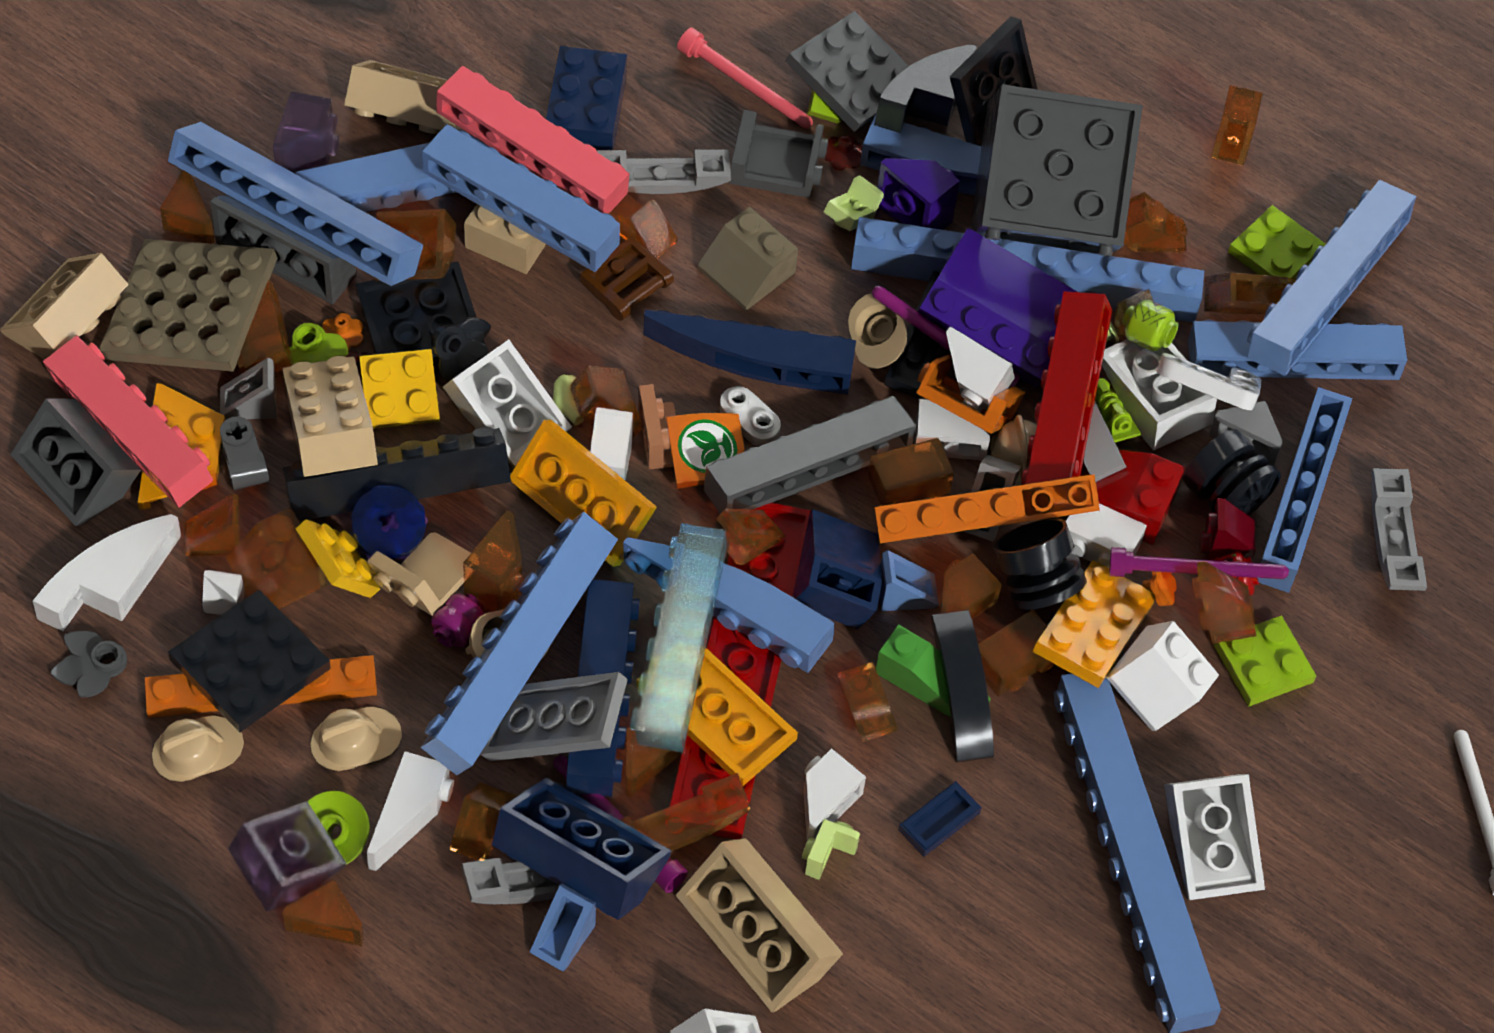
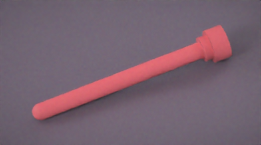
M691 27L681 36L677 45V49L688 57H701L802 128L808 129L813 125V119L808 114L707 46V41L704 40L702 33Z

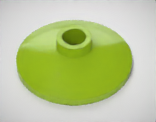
M326 791L312 797L301 808L294 824V840L300 854L309 863L326 869L339 868L352 862L362 852L369 836V819L365 808L356 798L341 791ZM340 826L342 829L340 836L333 839L331 836L333 828Z

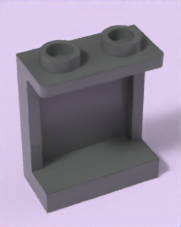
M743 110L731 162L730 184L810 198L813 185L819 186L823 165H818L819 158L825 159L829 139L823 138L824 125L817 124L815 135L756 125L757 112Z

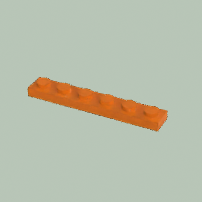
M374 655L329 659L330 670L280 705L376 696ZM184 674L145 677L148 718L218 711Z

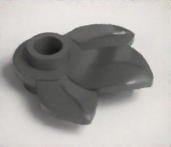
M70 632L64 635V640L71 655L58 663L51 670V675L65 685H77V692L80 698L92 697L104 691L112 677L123 672L127 665V655L122 646L113 641H103L95 632ZM108 658L115 660L109 664H102Z

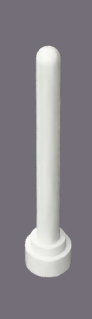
M1458 730L1454 733V741L1493 869L1490 872L1489 884L1494 896V817L1469 735L1464 730Z

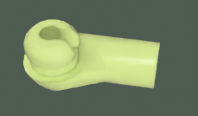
M563 374L554 382L553 401L562 414L577 426L587 416V412L574 401V393L577 392L575 388L579 387V381L573 375Z

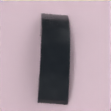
M969 610L932 615L931 621L936 649L940 651L952 719L950 730L956 762L993 758L994 744L988 692L979 645Z

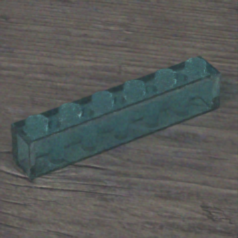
M681 523L679 535L672 536L669 548V558L673 559L671 570L665 569L661 586L662 592H666L663 604H657L654 615V626H658L656 638H649L646 660L650 661L648 673L642 672L639 681L638 694L642 695L640 708L634 707L631 716L630 729L635 731L638 745L680 752L684 751L728 547L726 530Z

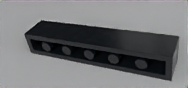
M490 427L478 428L473 433L463 435L444 434L436 440L425 442L417 440L406 441L401 446L392 448L376 447L378 465L307 477L303 475L300 461L294 462L291 466L283 467L288 503L293 522L368 509L374 505H390L511 482L506 442L500 428L493 429Z

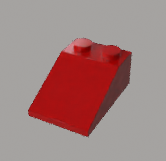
M1119 450L1126 468L1096 482L1098 501L1108 508L1147 525L1142 541L1154 545L1179 490L1186 467L1152 453ZM1083 461L1080 476L1090 475Z

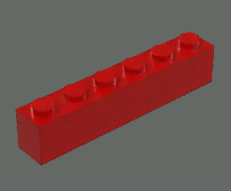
M1063 291L1061 304L1056 305L1054 322L1057 327L1055 337L1051 336L1048 342L1050 362L1048 369H1044L1042 373L1041 387L1044 392L1042 402H1038L1035 408L1037 427L1035 435H1031L1029 439L1028 454L1031 458L1029 468L1023 470L1021 485L1081 475L1112 314V307L1105 294Z

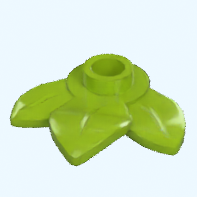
M303 323L294 330L292 347L282 356V377L284 379L282 368L290 367L298 362L315 363L327 361L335 356L345 357L348 355V346L340 335L326 333L317 324Z

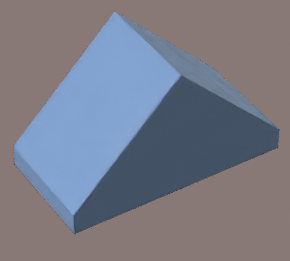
M889 550L882 553V584L880 590L882 611L934 609L939 606L934 573Z
M564 884L559 885L530 953L562 972L566 970L595 927L596 902Z

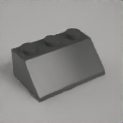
M45 399L10 454L75 526H82L123 498L141 471L139 466L76 399Z

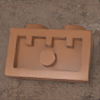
M653 384L640 385L638 413L648 470L674 467L666 419L669 416H676L674 403H663L662 397L656 398Z

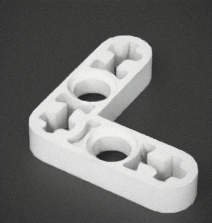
M1167 353L1162 354L1156 368L1157 373L1170 380L1245 410L1252 411L1260 395L1261 378L1240 368L1233 367L1229 376L1226 377Z

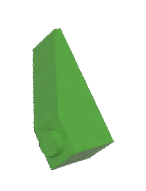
M898 625L879 651L875 674L951 718L940 651L930 642Z

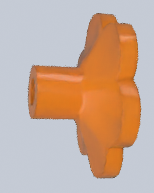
M346 313L338 314L334 319H327L322 324V328L326 333L340 335L345 340L348 350L351 347L360 346L363 342V323L358 319H352Z
M1152 571V578L1144 580L1142 586L1155 594L1156 602L1159 606L1173 605L1175 602L1174 592L1177 589L1174 576L1169 572Z

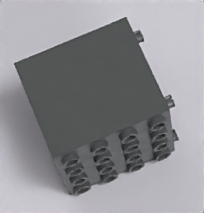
M1001 85L987 104L970 229L985 236V239L990 240L1004 239L1112 257V253L1123 247L1143 105Z

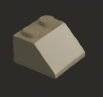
M749 206L723 226L698 263L697 269L747 311L796 273L798 248Z

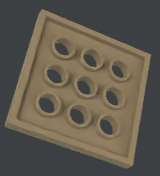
M145 239L127 281L129 285L121 295V300L116 307L99 348L105 360L234 371L278 259L274 249ZM171 269L175 270L174 272L169 273L166 277H161V275L165 271ZM207 272L206 275L201 276L198 280H193L197 274ZM240 275L230 283H225L226 279L230 276ZM163 297V300L156 302L153 306L149 305L152 300ZM196 300L195 303L190 304L186 308H181L187 301ZM229 303L219 311H214L215 307L219 304ZM149 325L152 326V328L145 330L142 334H137L141 328ZM184 328V331L178 333L175 337H170L171 333L176 329ZM217 331V334L210 336L207 340L202 339L207 333Z

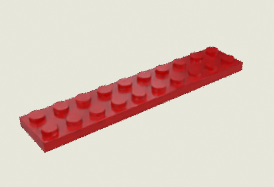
M769 503L738 515L727 565L759 578L793 597L811 510ZM714 616L707 649L766 704L772 707L782 661L779 655L767 648H758L746 635L736 629H727ZM686 734L666 826L734 840L742 839L756 775L742 787Z

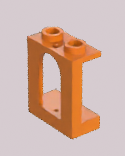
M951 353L937 358L931 364L927 362L922 368L917 379L921 383L917 391L918 395L990 434L1000 430L1005 424L1013 420L1026 393L1012 386L994 395L987 411L983 409L980 413L963 403L964 398L961 396L957 380L947 376L953 364Z

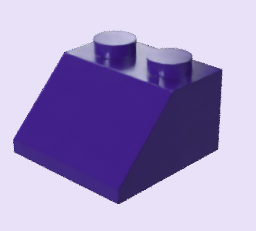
M886 158L880 165L877 186L884 193L879 208L897 223L943 230L953 222L960 181L951 170L942 167L935 160Z

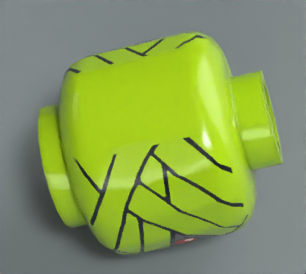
M1149 299L1140 301L1136 306L1131 305L1125 312L1122 321L1123 325L1126 326V338L1130 342L1152 352L1160 350L1162 347L1167 348L1174 340L1178 330V323L1175 321L1174 312Z

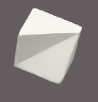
M205 570L202 603L205 613L222 615L244 600L245 592L242 575Z

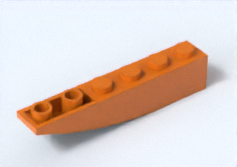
M1095 474L874 507L880 544L1100 511Z

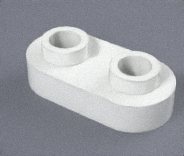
M740 386L731 387L723 392L720 399V413L739 414L742 436L750 443L761 446L779 438L781 427L779 417L754 393ZM734 400H740V401H743V402H742V403H735ZM766 422L768 425L761 426L758 423Z

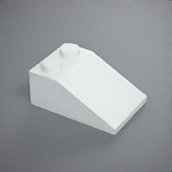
M509 339L443 386L463 416L476 429L482 427L500 428L506 442L508 463L513 468H515L543 420L551 419L564 431L572 428Z
M1127 339L1105 349L1102 366L1124 408L1131 415L1143 439L1153 450L1213 424L1217 398L1170 380L1156 372L1163 353L1186 360L1172 343L1167 348L1162 347L1160 350L1152 352Z
M1236 774L1164 784L1170 827L1188 900L1265 890L1249 774Z

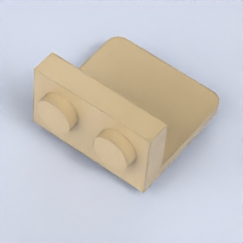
M436 532L430 533L401 565L378 551L367 561L376 573L373 577L374 581L388 593L394 592L409 606H417L432 616L480 564V561L474 554Z

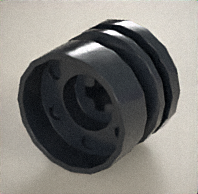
M1231 429L1214 438L1194 457L1185 470L1183 482L1199 499L1206 500L1210 498L1208 506L1212 512L1217 498H1222L1249 516L1273 493L1280 481L1281 473L1274 465H1269L1268 459L1264 455L1253 457L1256 451L1255 446L1238 429Z
M1058 518L1043 519L1025 524L1004 534L994 544L993 548L1001 570L1009 575L1006 584L1009 591H1011L1010 595L1016 608L1034 610L1057 604L1077 594L1087 583L1084 571L1080 568L1081 562L1078 555L1072 554L1075 545L1065 520Z

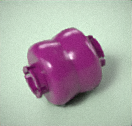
M455 593L444 603L443 607L434 613L431 618V624L434 629L433 635L435 638L440 636L437 640L442 645L457 648L469 645L472 626L480 616L484 615V606L481 603L477 605L480 601L475 596Z

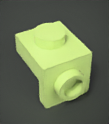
M857 176L853 179L847 193L828 201L824 213L834 219L838 226L852 231L858 227L859 217L874 218L884 193L862 176Z
M824 819L817 837H809L802 854V858L807 860L805 875L820 880L833 848L855 855L860 833L844 822H831Z

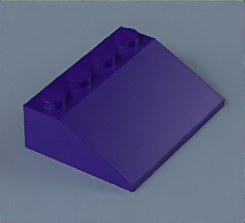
M967 228L918 312L946 332L949 327H952L1010 362L1013 370L1021 375L1019 379L1037 389L1041 384L1043 370L1049 367L1048 342L1051 336L1055 337L1057 325L1054 322L1056 305L1061 304L1063 291H1077L989 239H985L984 236L972 229Z

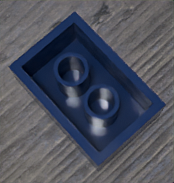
M560 46L546 120L556 126L563 127L571 136L584 144L591 145L596 150H614L626 84L627 54Z

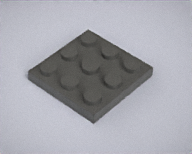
M855 11L791 52L785 61L854 132L874 119L875 114H877L879 99L887 85L899 73L909 67Z

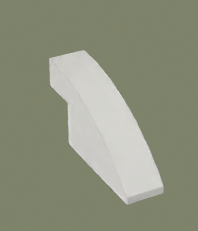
M170 514L132 525L87 548L51 578L34 598L33 605L37 620L63 632L84 603L123 621L180 539L181 532L178 517Z

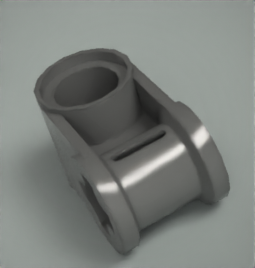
M239 416L226 419L221 425L220 436L225 464L233 491L269 482L265 459L262 451L259 449L250 421Z

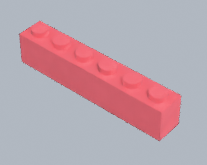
M462 66L437 90L436 112L487 146L496 149L501 155L512 162L520 163L538 177L552 181L559 189L571 196L580 197L587 205L599 212L609 214L628 194L630 173L617 162H611L599 154L591 145L580 142L563 127L556 126L546 120L537 110L528 108L514 99L509 92L495 87L481 74L472 72L465 66Z
M76 335L43 361L53 381L71 399H76L154 484L180 508L213 481L207 469L211 464L209 459L198 447L192 450L187 445L189 443L187 437L176 425L170 428L166 424L168 422L167 418L155 404L149 407L145 403L147 401L146 397L135 384L128 386L124 382L126 380L125 376L114 363L108 366L104 362V355L94 343L91 342L87 345Z

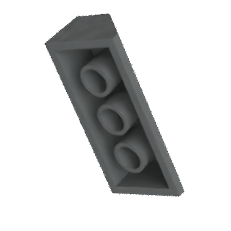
M229 195L216 196L210 201L216 244L274 249L278 259L272 273L333 305L356 277V266Z

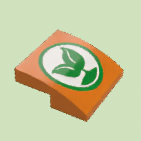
M697 413L666 417L677 489L704 485L706 466L711 465L717 460L727 459L745 451L739 414Z

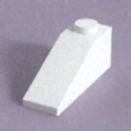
M404 752L367 850L368 869L377 871L438 814L442 801L448 802L450 800L454 780L450 779L449 769L437 760Z

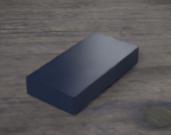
M955 781L899 824L898 831L925 857L979 815L982 807Z

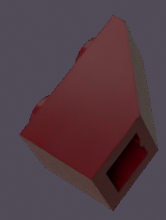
M1217 498L1213 512H1207L1205 531L1200 533V553H1205V560H1212L1238 551L1245 558L1250 556L1253 560L1256 552L1255 520L1226 499Z

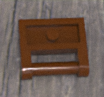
M631 236L612 252L596 272L588 268L580 274V282L610 309V312L617 320L622 321L631 314V309L659 288H666L672 284L674 276L662 262ZM648 271L653 275L624 298L617 295V293Z

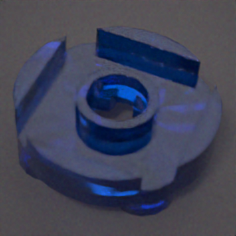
M377 485L371 491L364 494L354 507L351 519L353 535L360 549L370 557L376 551L392 560L394 558H401L404 555L407 556L420 545L424 537L426 528L425 509L409 491L397 486ZM389 514L395 516V522L399 524V527L397 529L390 528L388 532L383 531V523L379 521L380 517H387Z

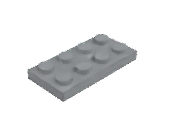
M620 672L525 684L480 755L488 761L610 748L628 679Z

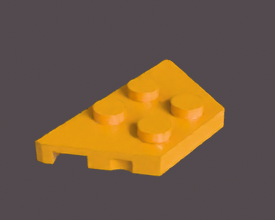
M156 383L153 405L155 404L168 420L166 424L170 428L176 425L184 433L189 441L187 445L192 450L198 447L209 459L211 464L207 469L213 481L204 489L217 485L222 453L220 428L225 421V416L163 384ZM142 471L138 506L139 509L145 510L151 508V502L167 496Z

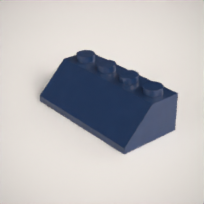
M547 778L500 808L492 846L506 853L510 858L538 872L542 877L548 878L558 885L564 884L596 902V908L617 920L621 919L642 902L670 858L672 851Z

